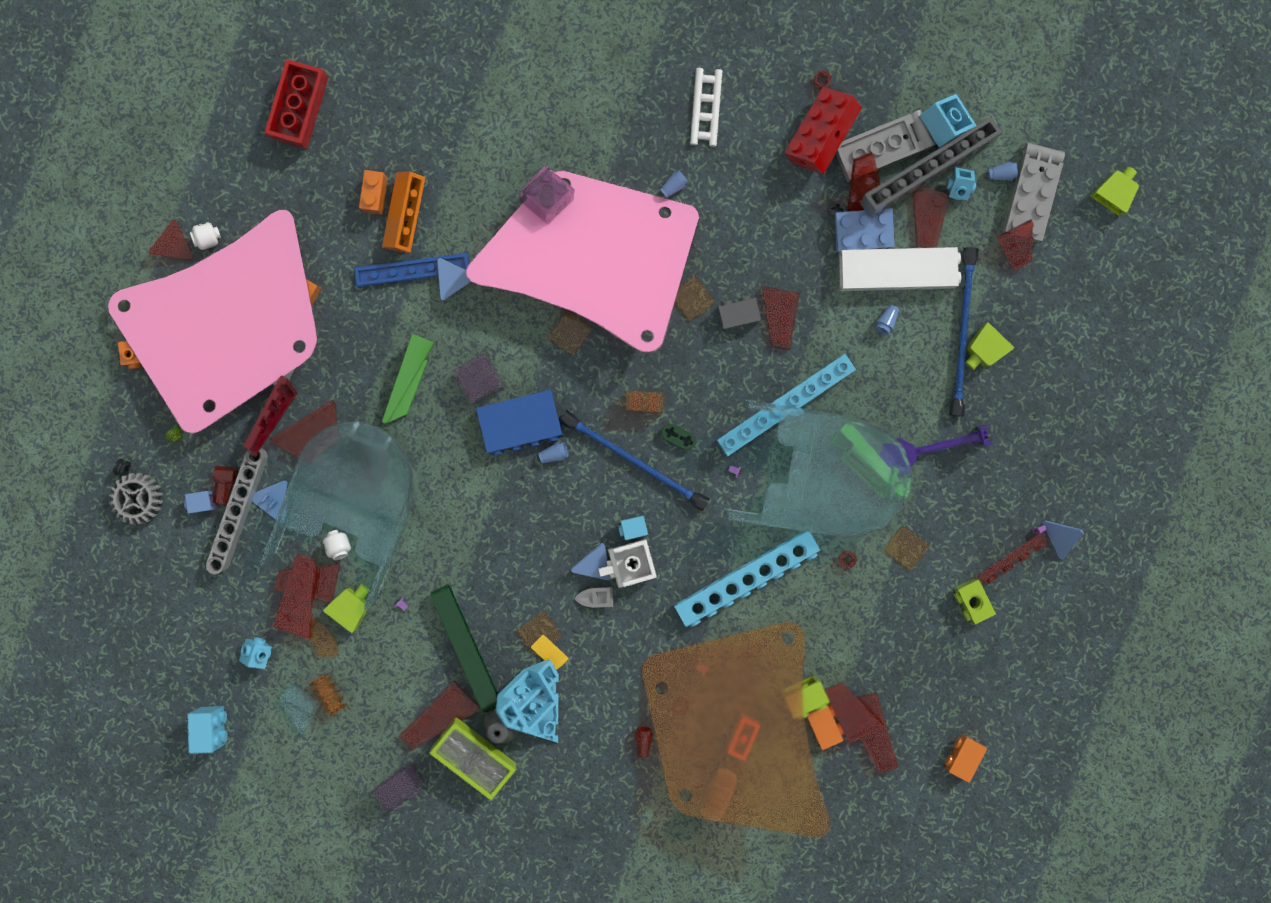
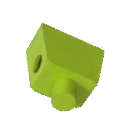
M1126 167L1123 173L1118 170L1113 172L1090 197L1119 217L1126 214L1139 188V185L1132 180L1137 173L1136 170Z
M987 322L980 327L967 346L966 350L972 356L965 364L972 370L979 364L984 368L989 367L1013 350L1014 347Z
M360 584L356 591L347 588L323 611L353 633L360 626L371 605L364 599L370 592V589L363 584Z

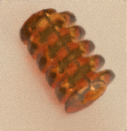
M326 673L311 681L309 686H316L312 692L320 693L316 700L323 699L319 705L320 707H327L323 713H330L332 715L347 707L348 704H341L344 696L337 697L341 691L340 689L333 690L337 683H330L334 677L326 676L328 674Z

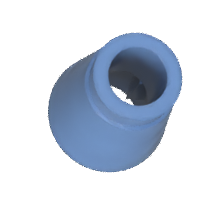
M1010 161L988 169L989 180L1013 181L1014 178H1018L1017 164Z
M678 170L676 173L673 172L660 190L668 198L685 188L689 181Z
M889 305L876 321L875 329L884 335H889L894 329L899 309Z
M557 442L539 452V458L542 463L562 461L569 456L564 442Z

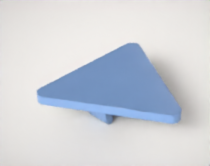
M439 258L437 260L441 300H446L472 282L467 277V270Z
M286 480L255 492L252 500L253 503L278 522L283 520L288 483Z
M1050 521L1043 522L1060 559L1066 557L1084 534L1081 529Z
M603 543L598 545L575 564L571 571L581 575L610 580V574L600 577L598 568L607 566L605 545Z

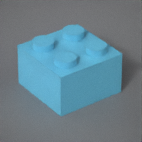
M957 94L934 103L919 115L939 148L976 126Z
M224 706L200 707L188 714L189 753H213L225 745L228 735L227 731H224V723L227 721V713L224 711Z

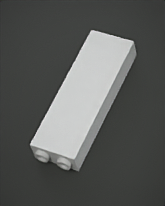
M958 247L842 250L839 253L840 291L956 288L961 283V272H958L961 255L958 253Z

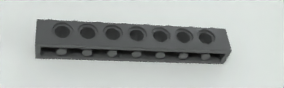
M991 117L866 193L860 202L861 206L870 218L876 216L994 143L1002 133Z

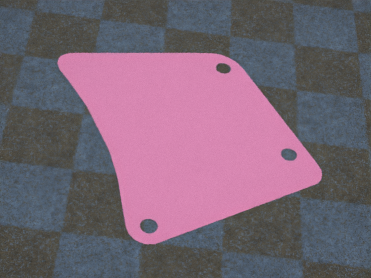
M566 171L555 172L547 176L502 226L469 264L466 274L472 282L479 285L526 294L574 311L601 325L636 349L645 352L654 351L663 343L699 215L691 205ZM562 178H567L571 182V186L568 189H561L558 186V181ZM562 205V210L557 214V209ZM661 207H668L671 210L670 217L662 218L659 215V209ZM643 331H651L654 334V339L651 342H644L641 339Z
M278 210L270 214L237 241L189 268L161 279L116 292L111 297L108 305L110 315L184 431L189 433H196L206 428L277 381L280 375L284 376L304 363L314 351L317 341L294 218L287 210ZM121 300H128L130 302V309L127 312H121L118 309V304ZM298 340H302L306 344L305 350L301 353H297L293 349V344ZM206 400H213L216 407L214 411L206 412L203 409V404Z

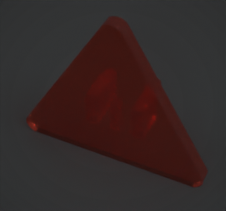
M176 220L171 221L149 249V253L153 255L193 259L190 248Z

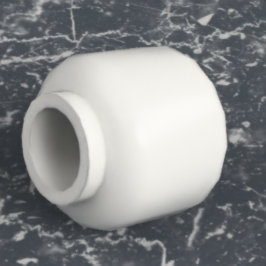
M209 222L193 226L192 232H190L194 246H198L200 250L217 246V239L221 238L218 228H213Z
M338 530L327 533V537L323 540L326 555L329 558H333V560L347 557L351 550L347 535L338 532Z

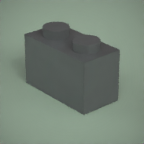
M751 296L740 298V302L732 303V300L722 302L721 306L717 308L722 331L761 321L756 298L751 299Z

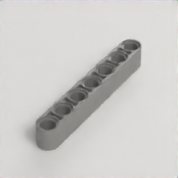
M262 448L259 451L260 459L258 461H255L253 455L248 452L244 456L206 563V568L211 574L222 573L229 568L268 458L267 452ZM250 469L254 473L252 479L247 477V472ZM243 487L247 490L246 497H242L240 493ZM235 506H239L241 510L238 516L234 513ZM229 524L234 526L232 534L228 531ZM223 542L228 546L226 552L221 548ZM216 560L221 563L219 570L215 567Z

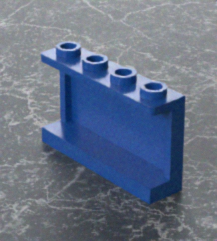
M552 390L476 408L487 453H492L493 456L504 454L503 450L511 448V451L523 449L522 445L530 444V447L540 445L541 440L548 439L549 442L560 440L559 436L563 435Z

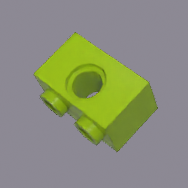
M973 578L954 588L956 592L954 597L958 604H962L964 608L962 613L967 622L970 621L976 625L996 615L979 579ZM972 597H975L977 600L976 605L971 607L969 601Z

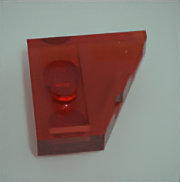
M1032 219L997 236L1014 271L1032 262V235L1034 227Z

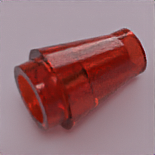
M638 727L634 733L637 755L639 757H648L654 734L649 727Z

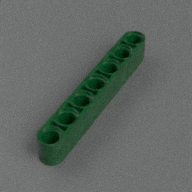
M447 584L431 591L430 595L481 710L485 713L497 708V689L450 585Z

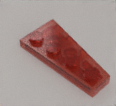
M1041 532L981 573L977 578L982 584L987 583L989 585L998 579L997 576L999 574L1009 572L1014 568L1013 565L1025 561L1032 553L1043 549L1050 541Z
M454 681L399 737L413 750L445 731L455 717L463 720L481 708Z
M877 692L840 701L842 709H844L879 772L899 768Z

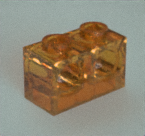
M626 391L625 411L664 413L665 393Z

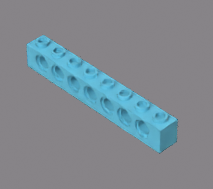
M846 354L840 356L717 439L716 442L724 454L729 456L856 370Z
M806 529L674 604V607L685 626L690 625V627H693L701 622L700 619L707 616L709 618L717 613L718 608L722 606L727 608L734 603L733 600L739 596L741 599L748 596L753 588L757 587V589H760L768 584L766 581L774 578L775 580L784 575L783 571L799 567L801 565L800 562L804 559L809 561L815 558L820 549L810 531ZM796 546H801L802 553L799 556H794L793 549ZM784 555L786 558L785 564L777 565V557ZM762 565H768L769 572L766 575H761L759 572ZM747 574L752 575L753 578L750 584H744L742 581L743 577ZM729 584L736 586V591L732 594L726 592V587ZM716 593L719 595L717 603L709 601L711 594ZM695 603L703 605L701 612L695 613L692 610Z

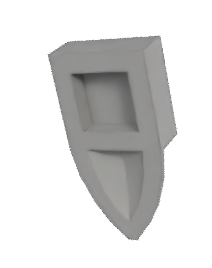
M613 587L584 590L575 597V600L586 607H613Z

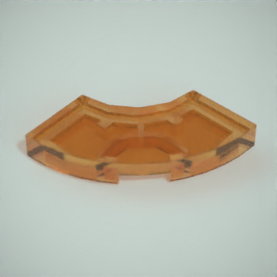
M299 617V637L312 641L317 648L318 656L339 655L337 642L331 631L324 624L312 618Z

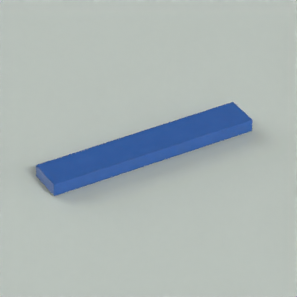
M468 253L356 267L354 268L356 287L439 277L437 262L439 258L467 270L470 264Z

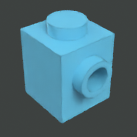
M644 515L621 520L622 525H618L620 536H625V540L648 535Z

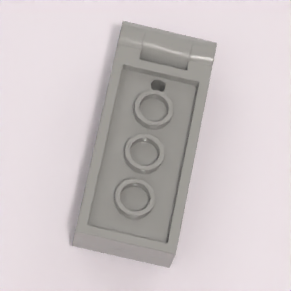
M917 110L844 140L836 152V157L847 183L935 147L936 144L932 135L919 116L922 114V110Z
M1028 142L1025 144L1018 169V178L1015 180L1001 234L1035 243L1043 241L1065 152Z

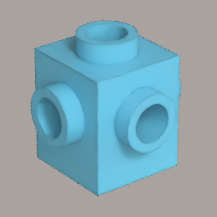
M955 167L952 178L949 177L946 184L949 197L955 200L968 201L970 194H973L976 188L974 171Z
M254 637V640L246 639L241 648L239 661L247 667L265 669L272 647L265 643V639Z

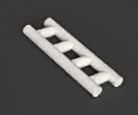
M696 68L690 145H698V139L709 140L710 147H716L722 70L716 69L715 75L712 76L703 75L704 69ZM702 83L714 84L713 95L702 94ZM701 102H712V113H700ZM699 120L711 121L710 132H699Z

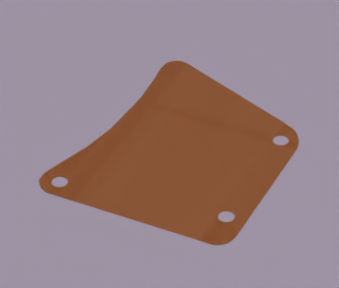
M784 622L650 655L644 661L642 666L643 679L668 794L675 807L685 815L815 838L825 836L828 833L830 827L829 816L813 771L803 716L802 682L805 635L797 624ZM785 632H792L794 634L795 640L790 645L784 644L782 641V635ZM659 682H665L668 685L666 694L660 695L656 692V685ZM684 788L689 789L692 793V797L688 802H683L679 798V792Z

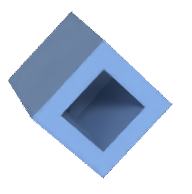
M214 491L185 494L184 507L187 512L197 513L216 510Z

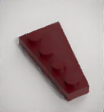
M280 375L243 446L249 454L255 457L298 394L290 381Z

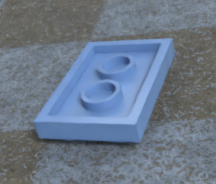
M887 208L872 218L868 216L865 210L834 213L837 252L842 250L894 247L893 208Z

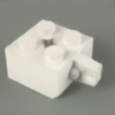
M645 539L608 549L610 560L606 561L607 566L598 568L600 577L610 574L611 578L615 577L619 588L657 577ZM631 558L637 562L634 564V568L627 566Z

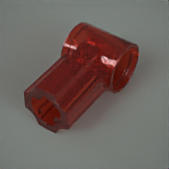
M220 465L215 467L213 472L215 487L212 503L228 504L233 485L237 479V468Z

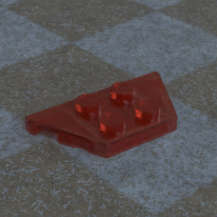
M331 400L272 437L270 441L282 447L290 454L297 456L300 460L304 462L310 461L339 442L335 401Z

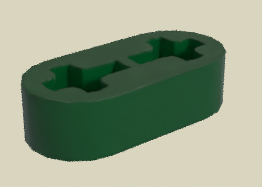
M667 424L662 429L663 438L682 449L689 450L696 444V438L692 433L674 424ZM673 427V432L678 434V437L676 438L671 435L668 438L665 429ZM680 436L684 438L690 436V440L693 442L692 445L684 446V441L679 439Z

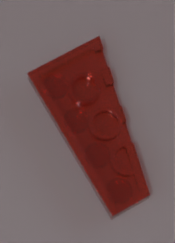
M300 554L295 555L273 628L306 639L311 638L312 603L314 601L313 585L315 584L316 570L315 559Z

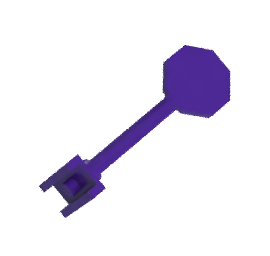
M988 425L976 427V432L969 433L967 436L917 448L902 438L889 440L880 452V457L894 474H900L910 471L918 455L967 443H980L982 446L992 445L993 443L992 440H985L988 439L987 431L983 432V430L989 428Z

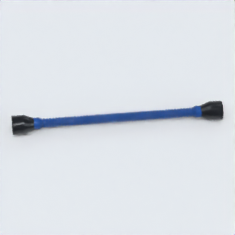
M974 247L963 248L962 258L965 265L966 278L964 280L965 290H963L962 324L960 327L959 358L957 361V380L955 383L956 392L953 394V400L949 406V416H965L962 382L965 369L964 360L966 357V338L968 335L967 326L969 323L971 282L974 266L979 254V249Z
M566 410L559 422L563 426L580 431L593 440H597V442L601 443V445L603 444V446L609 448V450L617 455L622 456V458L624 457V459L626 458L630 463L643 471L645 470V472L647 471L651 476L653 475V477L659 479V481L672 489L674 488L700 511H703L708 504L710 498L701 493L687 490L656 469L651 468V466L649 467V465L647 466L645 462L643 463V461L630 453L628 454L624 449H620V447L616 446V444L614 445L608 439L601 435L599 436L595 431H591L570 411Z

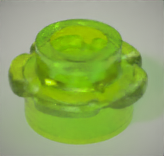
M179 426L165 433L166 441L171 440L172 443L178 441L183 437L181 434L184 431Z

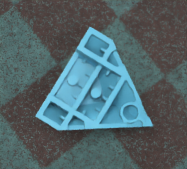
M545 660L523 669L498 694L496 712L505 727L558 743V735H555L556 724H558L556 682H559V674L551 660Z

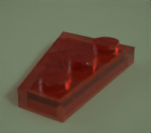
M872 152L853 159L847 212L864 211L860 204L862 198L866 193L880 185L876 161Z
M921 187L913 192L916 246L937 248L950 197L947 193Z
M762 286L771 347L790 350L800 293Z

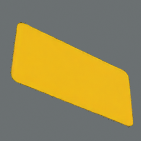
M542 635L531 646L541 658L551 660L556 670L568 660V657L545 635Z

